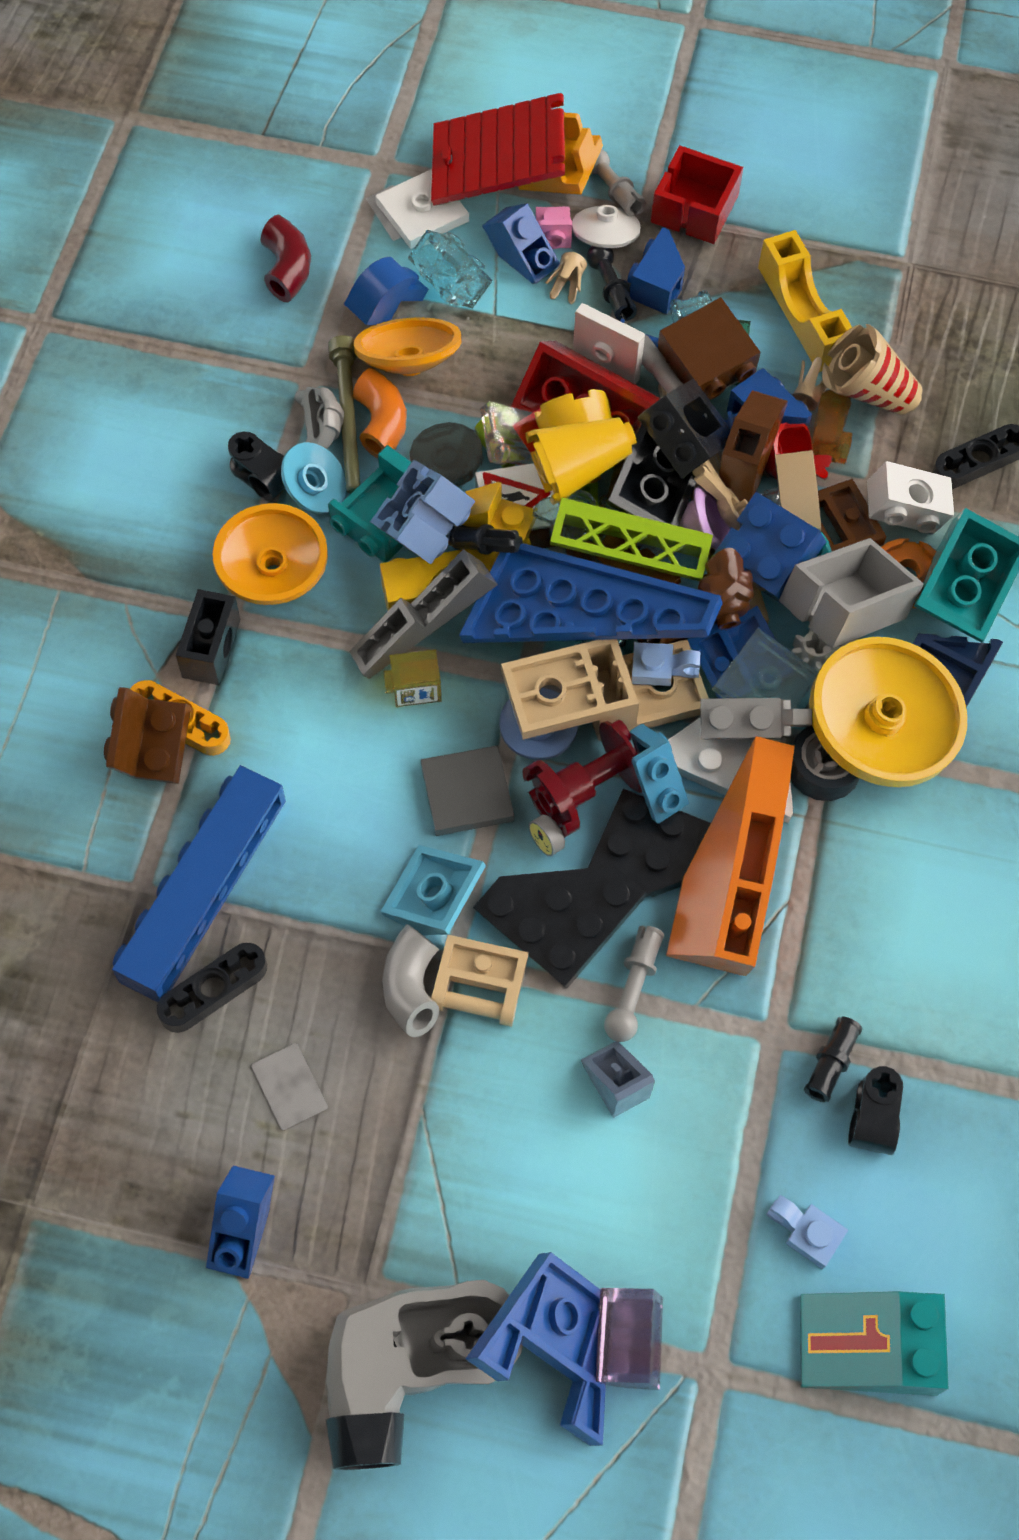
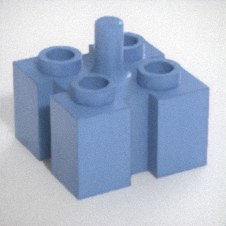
M413 460L396 484L399 488L391 499L386 498L370 522L426 562L432 564L435 558H438L445 552L454 525L458 527L466 522L475 500L439 473Z

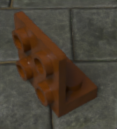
M119 687L117 697L113 699L110 708L113 724L111 737L106 739L104 745L106 767L134 779L179 784L191 706L186 703L147 699L129 688Z

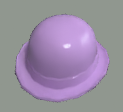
M697 486L694 489V499L687 504L679 526L712 534L713 538L710 548L716 551L731 527L721 517L717 508V500L701 486Z

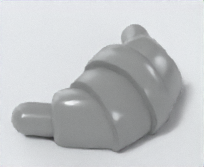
M307 387L306 390L297 391L295 400L304 407L306 442L315 443L328 449L333 441L339 437L344 421V411L341 405L338 403L333 392L325 387Z

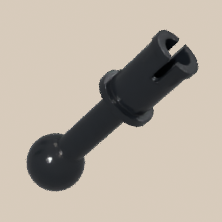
M591 246L587 252V262L592 268L599 270L604 280L605 287L603 288L602 295L605 301L611 304L617 320L620 321L623 317L625 321L633 319L637 314V307L629 295L630 286L628 282L618 279L612 267L614 260L612 248Z

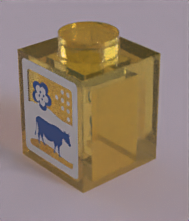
M436 649L389 655L391 670L383 671L386 694L394 693L396 707L442 702Z

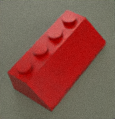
M557 341L539 342L510 408L527 417L540 409V405L554 398L572 393L574 400L589 397L588 390H602L607 395L611 417H619L623 424L629 422L632 425L640 414L660 398Z

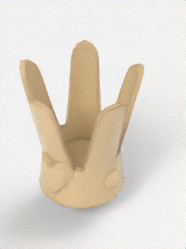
M566 252L561 256L559 267L545 282L548 284L559 272L550 291V299H555L569 280L568 301L570 304L575 302L577 291L580 292L581 276L587 267V262L583 256L575 252Z
M820 357L814 359L804 381L805 361L802 360L799 383L792 394L797 400L802 401L809 411L817 409L819 400L827 389L823 380L818 386H815L822 364Z

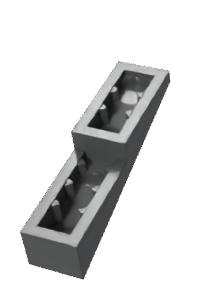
M463 549L411 604L400 598L349 652L362 675L370 679L498 584L483 562Z

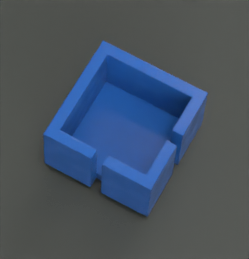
M755 492L736 520L741 526L740 529L736 530L732 527L714 554L725 548L735 549L743 559L744 570L751 571L755 588L781 603L779 599L794 566L817 557L827 541L820 530L760 493Z

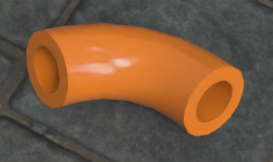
M368 368L358 378L353 389V398L363 404L371 413V420L359 438L363 447L375 458H378V454L387 445L396 450L406 431L407 409L398 388L382 373L373 368Z

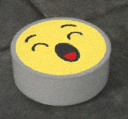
M541 815L529 823L530 834L544 854L553 856L564 849L565 839L563 833L551 817Z

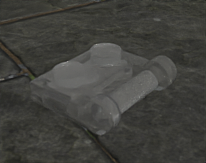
M490 401L487 402L480 410L489 461L499 465H504L506 462L519 466L533 464L530 453L510 448L529 451L514 430L513 424L532 414V412Z

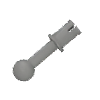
M601 149L591 174H598L609 186V198L613 202L619 203L628 216H634V213L636 215L642 213L646 206L645 199L636 192L630 178L619 177L609 166V156L606 151Z
M639 926L631 956L625 958L624 966L630 972L618 1009L612 1010L606 1016L604 1022L607 1035L614 1041H628L637 1032L638 1022L634 1011L645 977L653 976L656 973L657 968L654 966L664 938V933L655 927L647 926L646 928L645 926Z

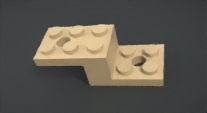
M617 639L594 640L501 664V672L523 740L592 722L597 739L600 741L599 726L605 721L613 723L619 719L626 725L629 731L640 724L651 728L700 715V700L709 698L700 673L699 678L672 676V688L666 692L657 691L651 685L632 684L634 653L622 655ZM687 639L670 643L673 644V655L691 650ZM546 685H554L561 690V694L554 699H548L543 697L539 691Z

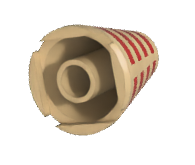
M859 324L846 331L828 353L832 357L830 366H827L825 363L823 365L822 379L824 385L837 394L900 415L913 411L921 401L922 386L880 332L869 324H866L867 328Z

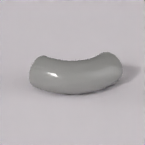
M406 924L387 954L382 988L386 1008L399 1027L409 1036L419 1037L427 1033L434 1026L439 1015V1006L427 995L423 982L425 970L439 948L413 927Z

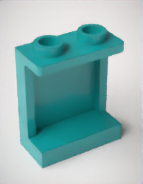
M388 445L378 454L379 467L342 503L336 499H332L328 503L329 521L333 529L342 536L348 535L358 543L365 554L370 557L376 556L384 563L388 562L403 545L370 521L386 498L391 499L399 488L396 484L412 463Z

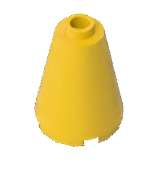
M619 417L533 429L526 432L527 443L535 441L533 445L536 451L530 454L546 493L552 490L554 492L550 498V502L553 505L561 502L562 497H569L632 454L631 445L637 443L631 424L629 422L623 424Z

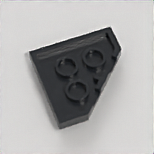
M623 789L588 868L615 866L646 891V897L650 895L652 897L681 887L682 879L711 823L682 811H678L664 821L657 823L651 818L644 796Z
M607 866L500 876L473 908L522 951L529 952L528 956L567 989L643 901L647 893L617 867Z

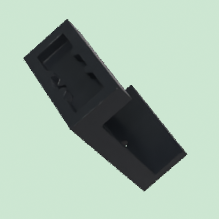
M694 378L664 395L637 417L682 479L724 449L731 431Z

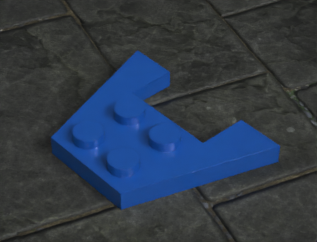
M552 1252L541 1253L532 1262L472 1348L466 1360L496 1381H509L521 1344L573 1381L560 1426L589 1446L603 1445L610 1296Z

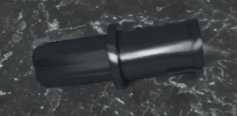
M483 524L480 527L454 526L450 534V542L454 549L478 550L479 553L489 555L492 552L516 553L519 551L520 545L523 544V538L519 536L517 530L495 529L490 524Z

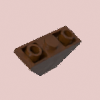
M753 390L734 419L722 454L719 477L725 486L732 490L739 501L746 499L747 502L750 501L758 490L788 404L787 400Z

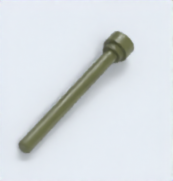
M340 335L329 340L328 351L329 359L337 367L339 403L344 411V421L341 429L346 491L351 494L360 486L351 366L354 364L357 355L354 351V338Z

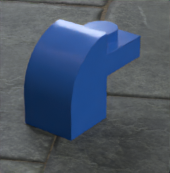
M391 256L384 257L372 263L362 272L354 283L344 305L365 325H377L390 321L401 301H423L429 289L418 280L419 276L416 272L407 267H402Z

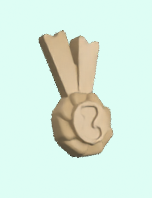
M707 460L692 471L695 475L694 480L718 500L716 502L717 508L725 523L729 527L739 530L741 526L736 520L748 502L746 499L738 500L732 490L725 486L710 461Z

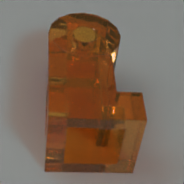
M827 390L821 395L812 437L814 455L827 454L832 456V462L846 464L853 433L844 432L843 428L851 408V398L831 390Z

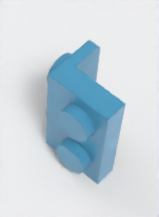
M640 724L629 731L638 754L633 757L632 764L651 818L655 822L660 823L687 806L689 801L668 739L661 732L656 733L644 724Z

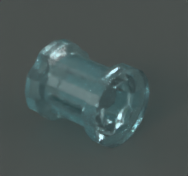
M707 290L699 291L698 296L689 299H672L670 301V312L673 323L713 302Z

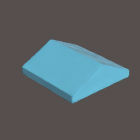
M418 845L383 906L381 913L404 926L406 924L410 925L422 935H448L486 865L480 860Z

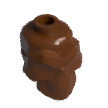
M725 548L714 554L706 562L707 574L703 575V579L699 582L697 588L698 590L721 596L723 604L713 624H717L720 630L730 629L741 623L740 618L749 611V602L754 598L752 573L744 570L743 559L735 549Z

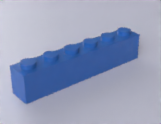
M240 765L233 776L229 775L224 780L219 791L220 798L213 809L208 808L202 815L198 826V833L192 842L187 841L178 855V865L171 876L166 875L161 880L156 892L157 898L149 910L145 909L139 915L135 924L136 932L128 945L123 944L114 956V967L112 970L118 982L156 1002H159L160 998L173 988L286 802L281 784Z

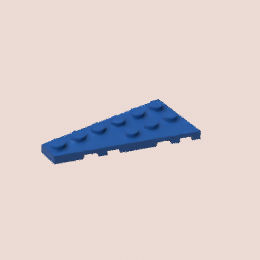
M523 543L516 553L499 552L490 571L498 585L475 602L459 637L463 643L708 637L723 603L720 595Z

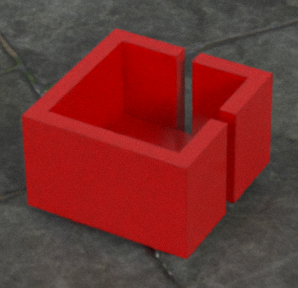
M679 145L668 166V171L664 173L654 192L651 223L677 232L682 227L686 229V235L715 244L739 196L744 167Z

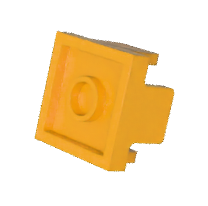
M564 112L565 160L560 163L565 165V176L548 178V180L535 183L531 182V184L518 186L519 190L582 195L603 147L601 136L592 135L590 128H583L579 114Z

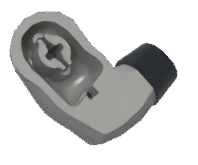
M486 1280L466 1281L448 1286L410 1288L344 1310L337 1316L328 1347L326 1394L330 1418L326 1419V1426L334 1470L375 1469L401 1465L404 1414L400 1413V1407L405 1395L429 1392L446 1384H490L496 1381L467 1361L466 1357L509 1297L504 1288ZM521 1344L519 1346L515 1362L522 1353L523 1346Z

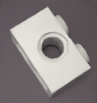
M886 461L867 480L870 519L883 521L889 525H899L915 529L921 533L934 534L954 516L950 477Z

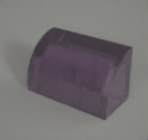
M600 1289L596 1382L623 1388L660 1390L663 1297L654 1289Z

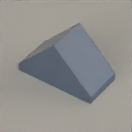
M615 1041L581 1059L584 1069L613 1118L650 1098L655 1083L653 1075L619 1042Z

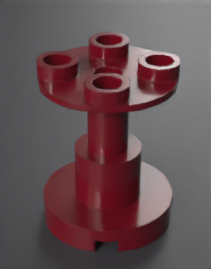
M619 719L613 723L605 721L600 724L599 734L606 753L583 767L578 762H574L555 773L547 763L537 760L522 770L524 782L532 780L534 789L528 793L540 815L551 817L560 827L564 838L580 829V820L576 808L596 796L595 787L613 776L619 774L631 789L642 793L632 764L633 757L638 754L630 743L631 735L628 728Z

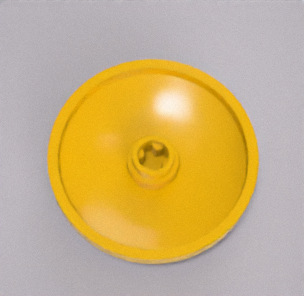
M868 637L850 642L836 650L826 660L811 687L809 709H812V726L821 745L843 769L869 783L887 787H908L926 782L941 773L951 763L964 743L967 731V709L960 687L949 670L938 659L926 650L907 641L889 637Z

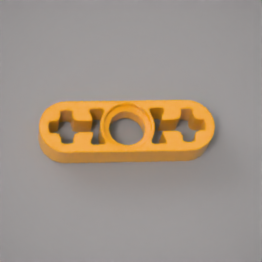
M151 680L139 681L130 688L145 698H149L152 695L154 700L190 705L191 711L185 742L190 747L210 756L219 755L229 747L231 737L228 725L221 717ZM198 721L201 729L207 733L212 734L215 730H218L219 738L211 737L206 741L204 732L197 728Z

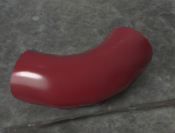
M278 214L267 221L261 233L260 241L262 245L270 249L277 258L273 268L264 276V281L269 291L277 299L288 303L298 294L309 277L311 253L304 235L289 220Z

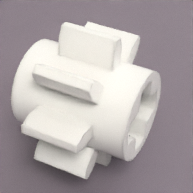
M810 629L805 637L798 634L795 636L793 642L794 649L791 651L789 660L797 661L799 674L806 673L816 677L826 660L840 646L832 649Z

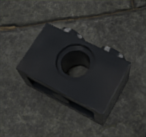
M201 589L197 590L176 653L182 678L220 686L241 620L235 596Z

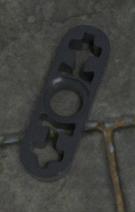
M1004 425L940 454L932 473L950 477L952 489L1019 460V425ZM1007 439V441L1010 443L1004 445V442ZM977 450L984 451L989 455L990 461L979 462L973 458L971 453ZM958 467V470L955 474L952 470Z
M241 943L165 993L157 1004V1014L162 1025L171 1032H184L259 982L267 971V961L263 950L253 943ZM246 956L249 960L255 959L254 964L256 968L250 972L245 967L240 969V959ZM229 967L231 974L234 973L237 982L232 984L228 974L223 969ZM209 978H219L224 982L223 991L216 997H207L201 993L202 984ZM192 990L198 1002L202 1005L199 1008H196L194 1001L191 1002L188 993ZM176 1003L179 1007H184L185 1016L181 1019H178L175 1015L170 1016L172 1014L169 1008L171 1005Z

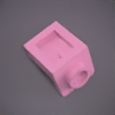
M536 207L535 218L552 249L571 248L572 220L570 218V207Z

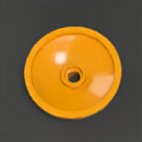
M424 317L395 319L373 325L359 333L354 339V351L358 358L372 367L403 376H415L436 367L450 358L462 343L461 331L456 325L441 319Z
M278 503L255 505L235 514L220 529L213 546L215 571L224 587L236 597L260 605L287 603L306 594L322 577L328 560L327 542L319 524L304 511L290 505ZM271 565L279 566L276 569H267Z

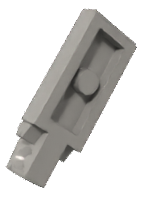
M720 698L700 700L701 739L703 740L754 739L755 736L766 739H781V736H791V727H810L812 725V709H791V700H781V698Z

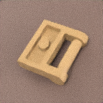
M447 935L431 999L437 1003L439 1011H443L445 1007L500 1020L499 1024L512 1027L529 952ZM452 981L506 993L504 1003L448 991L449 983Z

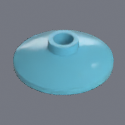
M310 442L299 443L287 451L281 465L282 481L290 497L300 507L312 513L325 514L329 513L328 503L332 499H336L340 503L343 502L346 495L345 473L337 458L330 451Z

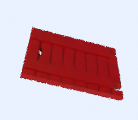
M556 93L547 97L532 99L531 101L515 103V105L499 107V109L494 108L482 111V113L478 112L466 115V117L461 116L434 123L431 188L433 206L465 199V197L470 198L515 186L531 184V182L548 180V178L565 176V165L560 163L565 160L564 110L556 108L564 106V95Z

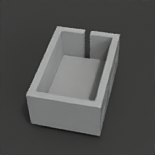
M871 538L796 564L779 601L797 619L802 622L809 621L808 627L818 635L821 641L833 649L906 619L924 583Z

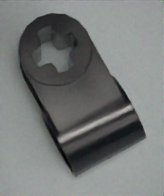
M238 432L229 439L228 451L231 456L230 469L233 475L251 487L261 498L266 501H272L285 489L281 476V465L284 455L276 452L251 432Z
M887 1066L876 1067L858 1084L848 1133L849 1146L888 1155L894 1154L900 1133L899 1116L903 1093V1081L894 1069ZM876 1082L881 1084V1091L887 1093L883 1098L878 1096V1089L872 1087Z

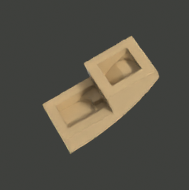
M813 450L775 455L780 506L821 531Z

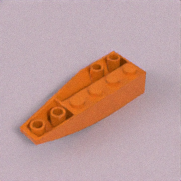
M755 736L682 879L666 951L667 957L742 976H747L755 967L780 845L794 745Z

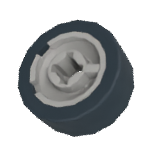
M812 725L797 734L793 743L794 754L790 779L801 793L815 800L834 801L847 796L856 788L860 778L843 769L831 758L821 745ZM822 757H828L832 760L826 764L821 762Z

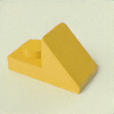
M501 482L465 492L475 500V503L471 507L468 519L462 525L480 527L483 524H490L495 529L517 530L519 536L523 538V543L526 544L537 518L536 509L502 499Z

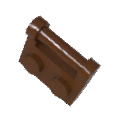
M853 478L818 490L819 508L822 507L842 541L834 545L821 522V532L828 539L832 551L871 538L879 546L884 545L887 536L878 521L869 518L868 504Z

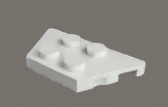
M701 717L668 739L680 775L723 795H726L754 740L701 739ZM781 736V739H770L788 744L787 738ZM791 779L784 822L789 823L793 814Z

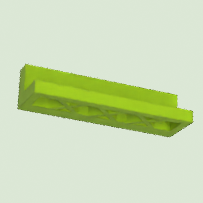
M562 497L550 545L700 582L703 579L713 535ZM563 524L588 531L587 534L577 540L560 536ZM602 533L622 538L626 543L615 549L606 548L597 535ZM592 538L596 545L586 543V541ZM642 543L662 548L664 552L652 559L643 557L635 544ZM630 548L633 554L623 551ZM678 552L698 557L697 569L680 566L673 553ZM668 557L671 563L663 562L661 560Z

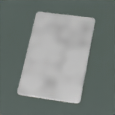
M294 1043L251 1065L281 1130H286L327 1110L328 1105L298 1044Z

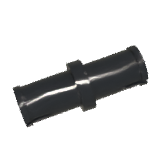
M845 1016L838 1017L826 1046L819 1048L816 1055L818 1063L808 1084L804 1087L805 1093L812 1099L820 1102H829L841 1072L848 1070L851 1063L849 1055L863 1029L855 1020Z

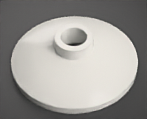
M612 205L586 208L577 213L572 221L574 235L582 242L599 248L627 246L639 237L641 229L640 222L635 216H628L624 209Z

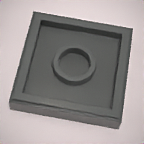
M498 745L421 759V768L436 836L514 822L513 807Z

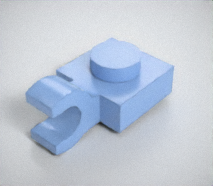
M634 642L632 684L671 686L672 676L699 678V651L686 650L673 655V644Z
M782 1195L774 1201L766 1214L773 1221L792 1232L786 1244L821 1269L827 1266L848 1232L847 1228L811 1204L803 1214L794 1203Z

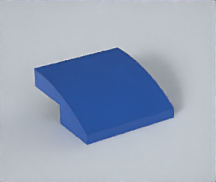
M758 606L750 609L740 618L741 623L733 628L720 630L717 624H715L708 637L687 639L692 650L700 652V665L718 699L748 698L795 675Z

